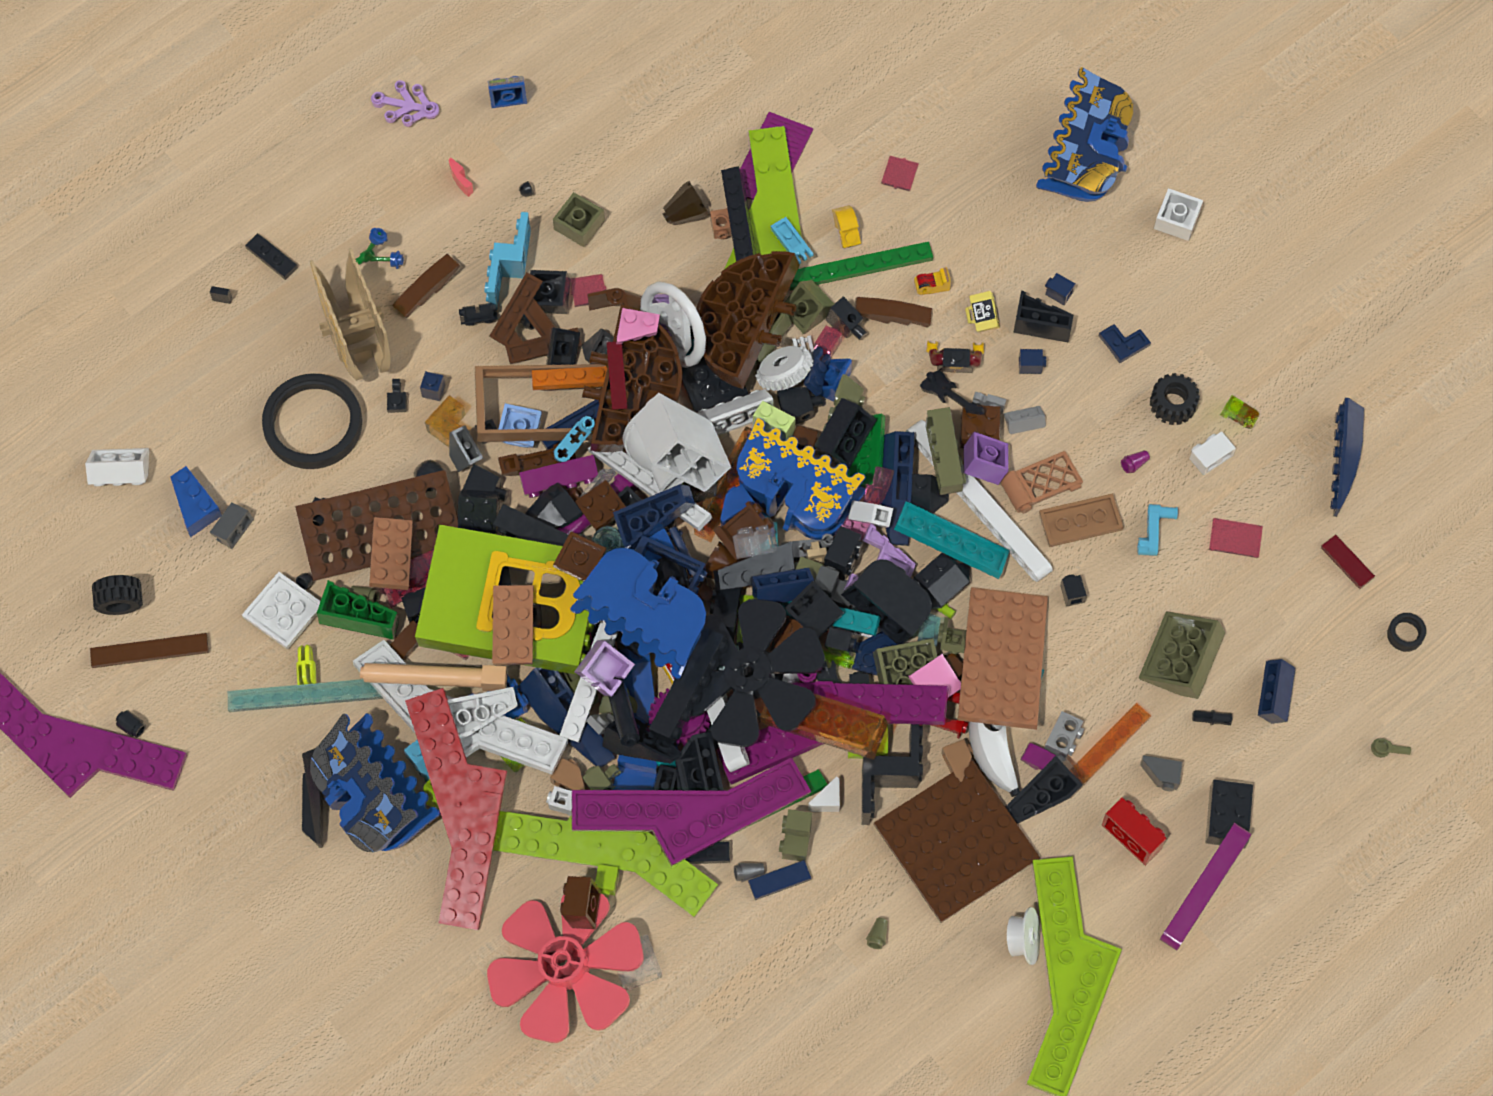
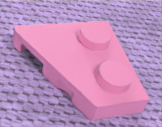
M622 308L616 344H622V342L632 339L635 341L644 336L656 335L660 314Z

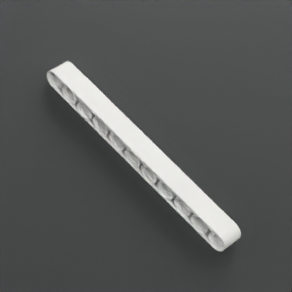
M920 420L908 428L906 432H914V445L934 467L925 428L926 422ZM962 464V467H961V472H962V473H964V465H963V464ZM965 474L966 484H963V491L956 493L1003 547L1010 550V555L1035 582L1040 581L1052 572V566L980 483L973 476Z

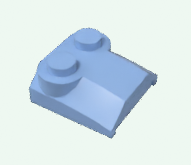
M505 403L498 430L538 429L541 423L542 411ZM503 441V443L523 448H533L535 441Z

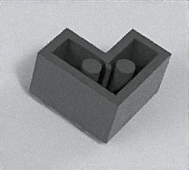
M821 566L815 583L839 607L850 609L852 604L841 596L848 580H839V572L835 568Z

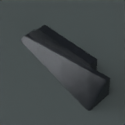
M314 748L302 753L305 770L302 780V832L315 842L319 848H323V793L314 783L310 772L311 758L316 749Z

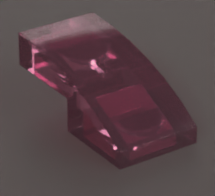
M876 466L872 485L867 484L863 502L877 505L882 503L889 490L894 470Z

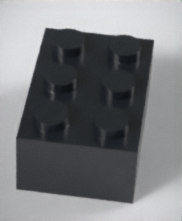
M841 398L814 447L822 454L829 455L831 461L837 464H845L849 469L877 419L858 404Z
M1213 779L1209 792L1205 843L1220 845L1234 823L1248 832L1250 831L1252 784Z

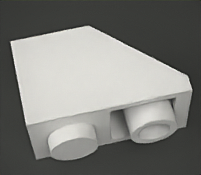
M852 500L848 519L887 528L890 525L893 508Z

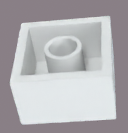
M1168 188L1156 218L1154 229L1189 241L1203 200Z

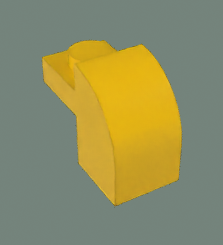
M848 205L832 209L835 227L839 230L842 247L846 248L861 244L858 231L859 225L853 208Z

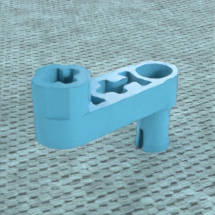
M585 416L573 426L553 451L556 461L565 462L570 459L595 426L594 419ZM586 420L590 421V427L585 426ZM578 426L586 435L583 436L581 433L578 437L579 443L574 442L572 444L570 442V435L577 434L578 430H575V428ZM558 449H565L567 451L565 453L567 455L566 458L558 457Z
M1157 504L1148 505L1147 538H1138V555H1158L1160 518L1177 520L1178 507H1161V505Z

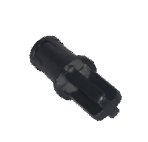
M1195 710L1192 713V721L1210 723V725L1223 724L1231 726L1232 713L1215 712V710H1211V712Z

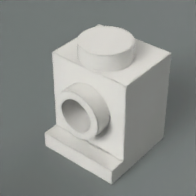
M554 786L553 792H549L546 803H549V809L571 816L572 791ZM564 800L565 804H559L558 802Z

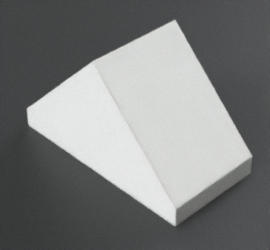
M837 776L809 802L808 810L811 812H839L840 796L839 778Z

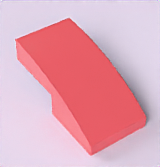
M450 158L448 161L453 179L463 193L469 197L474 193L472 183L465 178L464 168Z

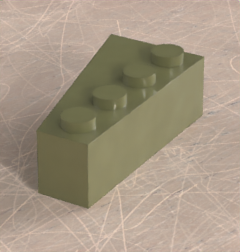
M950 407L927 410L925 428L939 493L943 495L962 492L963 484H966L965 473L961 472L962 459L958 455L959 447L957 438L955 439V427Z

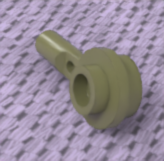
M1378 738L1371 744V751L1375 756L1383 758L1388 756L1389 753L1410 755L1411 747L1392 745L1391 741Z

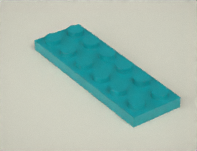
M907 501L901 510L894 530L901 534L909 536L997 579L1002 574L1010 551Z

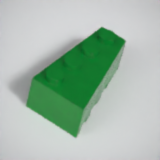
M327 581L317 610L319 624L394 640L399 625L396 611L379 603H373L362 595L358 596L351 593L347 588L336 586L332 581Z

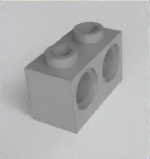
M1062 711L1044 749L1056 756L1063 755L1065 758L1068 755L1072 756L1076 748L1074 742L1076 738L1080 740L1084 732V728H1082L1083 721ZM1065 726H1072L1074 731H1067ZM1063 742L1066 747L1060 748L1056 743Z

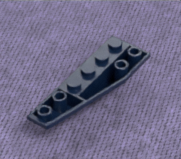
M1346 397L1343 403L1339 404L1338 412L1335 413V423L1338 425L1334 431V440L1337 441V446H1334L1333 457L1336 458V463L1333 464L1332 475H1335V481H1332L1331 492H1334V498L1331 499L1330 506L1331 509H1334V517L1338 516L1353 484L1363 443L1364 407Z
M894 431L884 435L881 486L876 487L880 505L893 508L890 525L885 528L887 538L892 545L908 546L909 536L901 534L894 530L905 502L911 503L914 432Z
M534 668L521 682L518 689L525 695L539 719L560 735L574 694L558 671ZM587 722L579 743L568 739V743L595 767L600 766L602 768L615 759L612 752L602 747L603 737L601 734H598Z

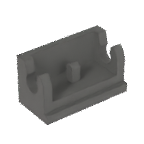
M231 502L210 531V534L216 537V540L221 544L233 549L254 519L248 510Z

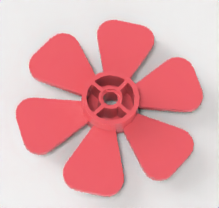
M603 894L600 895L596 928L606 917L610 908L609 901ZM565 895L562 896L561 903L564 902ZM527 901L504 922L502 935L509 943L537 954L538 960L509 958L494 960L487 969L488 983L493 1001L500 1007H509L547 980L548 985L520 1020V1028L526 1036L549 1043H559L567 1037L570 1028L567 990L571 989L574 990L587 1025L597 1031L606 1029L629 1006V994L621 986L589 974L590 968L628 972L634 971L642 965L644 953L639 932L633 924L628 922L620 923L583 949L582 945L595 929L572 928L562 916L563 936L556 937L544 906L538 901ZM567 960L565 965L560 966L561 962H565Z

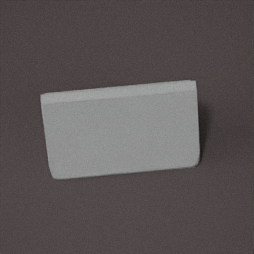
M1040 406L1004 413L1010 434L1035 430L1046 426L1045 415Z

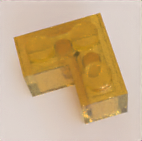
M449 395L425 421L427 432L449 447V433L462 427L458 423L466 415L464 405Z

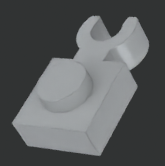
M975 392L973 403L983 406H1001L1000 413L1003 414L1006 399L990 394L985 396L980 392Z

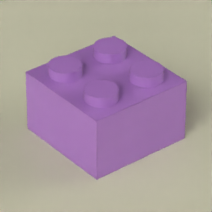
M974 432L964 446V473L999 485L1008 472V443Z

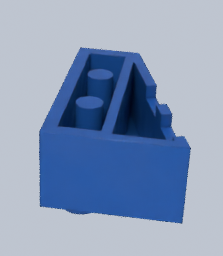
M187 466L170 476L190 537L222 516L219 507Z

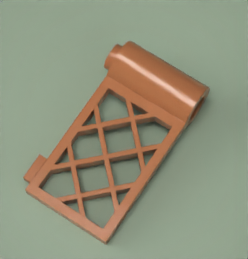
M1063 451L1020 470L1007 472L1000 484L1016 512L1024 514L1032 509L1031 506L1067 490L1073 492L1080 489L1083 480L1067 453ZM1063 458L1066 463L1065 468L1054 465L1055 461ZM1046 466L1051 468L1049 475L1038 472L1039 467ZM1055 469L1063 472L1062 479L1051 476L1052 470ZM1030 473L1034 475L1033 481L1025 480L1022 474ZM1065 474L1074 476L1076 481L1072 483L1064 481ZM1036 476L1047 479L1046 485L1042 486L1034 483ZM1049 480L1059 483V488L1055 490L1048 488ZM1032 488L1043 490V494L1035 498Z

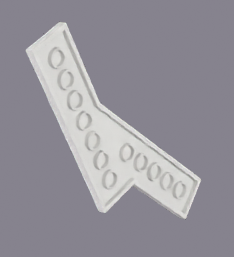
M385 640L353 660V665L359 672L365 663L407 665ZM370 683L415 733L405 700L434 690L429 689L426 685ZM447 696L448 700L454 699L453 697ZM503 715L471 735L460 738L466 758L478 749H482L553 775L568 744L567 738Z

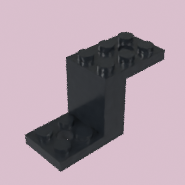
M910 724L909 757L863 756L861 825H869L870 819H874L875 801L871 800H874L875 787L917 788L918 782H922L923 764L919 763H922L923 745L919 744H922L923 726Z

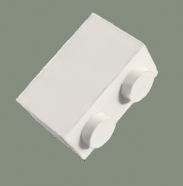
M1221 431L1217 435L1212 434L1202 445L1199 443L1194 446L1189 459L1204 476L1231 458L1236 448Z

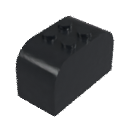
M885 559L876 560L856 575L841 594L858 611L881 617L878 628L897 645L904 643L915 634L929 616L932 608L931 599L919 582L911 579L903 568Z

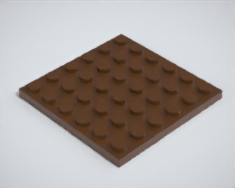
M973 760L965 768V776L962 782L952 772L873 824L940 923L1030 866L1033 860L1040 859V856Z

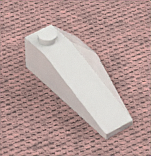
M513 687L448 700L460 738L471 735L518 706Z

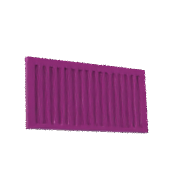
M768 112L760 129L785 127L792 173L813 132V128ZM750 148L740 170L744 178L747 198L754 200L757 187Z

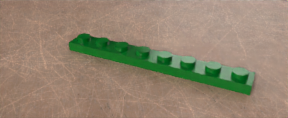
M929 241L800 268L797 270L790 285V291L794 290L801 281L813 280L816 285L933 261Z

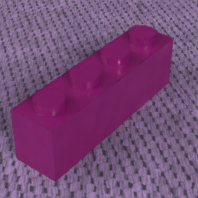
M594 455L519 473L524 496L529 495V498L540 496V492L546 491L557 482L562 487L566 486V489L577 487L579 482L584 481L585 485L596 482L595 478L599 477Z

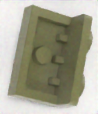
M944 617V623L939 625L937 641L941 643L940 650L948 651L952 654L964 653L966 630L947 628L948 618Z

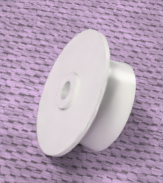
M1032 907L1026 910L1024 917L1011 916L1007 925V945L1010 955L1012 957L1024 955L1029 965L1036 963L1040 950L1039 919L1035 909Z

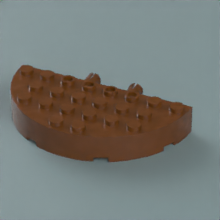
M771 251V254L761 255V253L745 257L721 271V275L715 281L712 280L702 293L696 310L703 322L706 336L703 358L713 373L726 383L743 389L763 345L780 346L778 343L782 342V336L771 334L769 331L778 312L793 316V312H796L795 304L783 302L800 266L795 253Z
M621 304L613 342L617 341L622 308L640 310ZM659 323L656 335L644 336L635 341L632 339L622 342L627 409L612 410L608 355L594 351L591 352L590 363L605 365L607 371L603 388L597 389L584 385L582 398L599 400L600 402L590 451H624L623 433L627 424L658 393L678 403L682 382V367L679 353L670 335Z

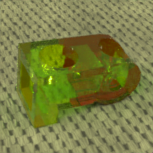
M1231 395L1220 416L1224 418L1229 417L1243 427L1252 429L1260 414L1253 407Z

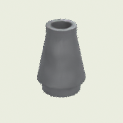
M738 863V865H734L736 881L744 882L759 875H764L763 863Z

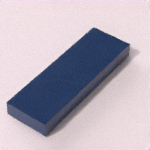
M803 860L748 880L754 899L758 900L811 880V876Z

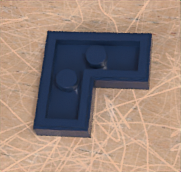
M1115 324L1099 332L1098 335L1119 363L1124 362L1151 345V342L1141 329L1124 337Z

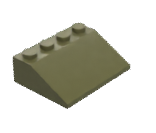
M1166 611L1139 679L1180 696L1198 699L1225 635V631L1219 621Z

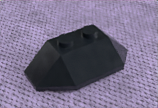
M941 553L914 576L913 579L919 582L921 587L928 593L932 603L931 609H938L944 607L969 584L970 566Z
M711 732L692 735L682 748L681 756L675 760L681 791H724Z

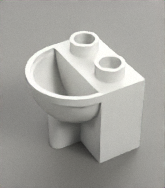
M660 393L646 403L631 419L624 430L623 443L627 454L639 466L653 473L660 492L682 484L684 481L706 492L731 468L712 421Z

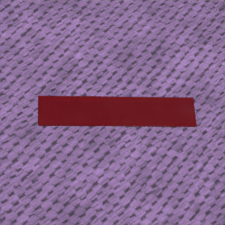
M616 341L606 342L612 410L627 409L622 344H616Z

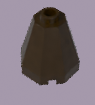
M690 181L684 183L663 207L665 212L662 213L667 223L671 221L673 225L703 219L709 215Z

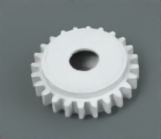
M802 346L783 347L773 351L763 359L758 366L759 369L756 370L757 374L755 376L763 389H771L772 391L785 390L795 386L807 376L811 370L810 367L813 366V359L809 350L802 348Z

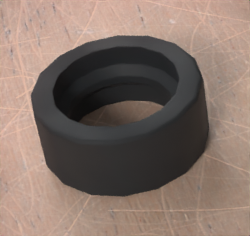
M1412 613L1397 615L1392 619L1387 630V638L1390 644L1403 652L1416 650L1426 636V626L1423 620ZM1399 623L1412 624L1418 631L1417 639L1413 642L1401 640L1396 635V626Z

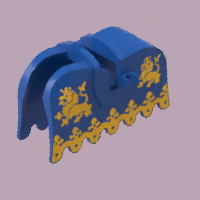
M756 418L750 435L738 457L737 474L739 484L743 485L754 502L765 508L767 515L771 517L777 513L780 506L785 502L789 509L782 529L786 531L796 529L804 536L814 540H821L825 534L834 536L839 527L843 526L847 520L852 500L860 501L866 494V489L859 487L865 480V475L856 473L852 477H848V468L845 464H839L836 468H832L829 455H822L819 459H815V450L812 446H806L799 450L797 449L798 440L796 437H789L786 441H782V432L779 428H773L766 432L764 430L765 421L761 418Z

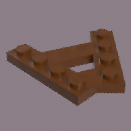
M528 272L525 273L489 335L490 338L505 346L510 364L547 355L551 328L555 327L533 298L543 281ZM523 314L541 337L522 341L515 328ZM578 327L568 329L570 331L579 332ZM579 337V344H578V346H581V345H582V342H581V339H580V337Z

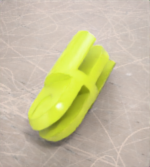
M303 645L298 647V662L296 663L297 687H302L303 682L305 686H309L311 683L317 685L316 663L313 661V651L310 645H305V648Z

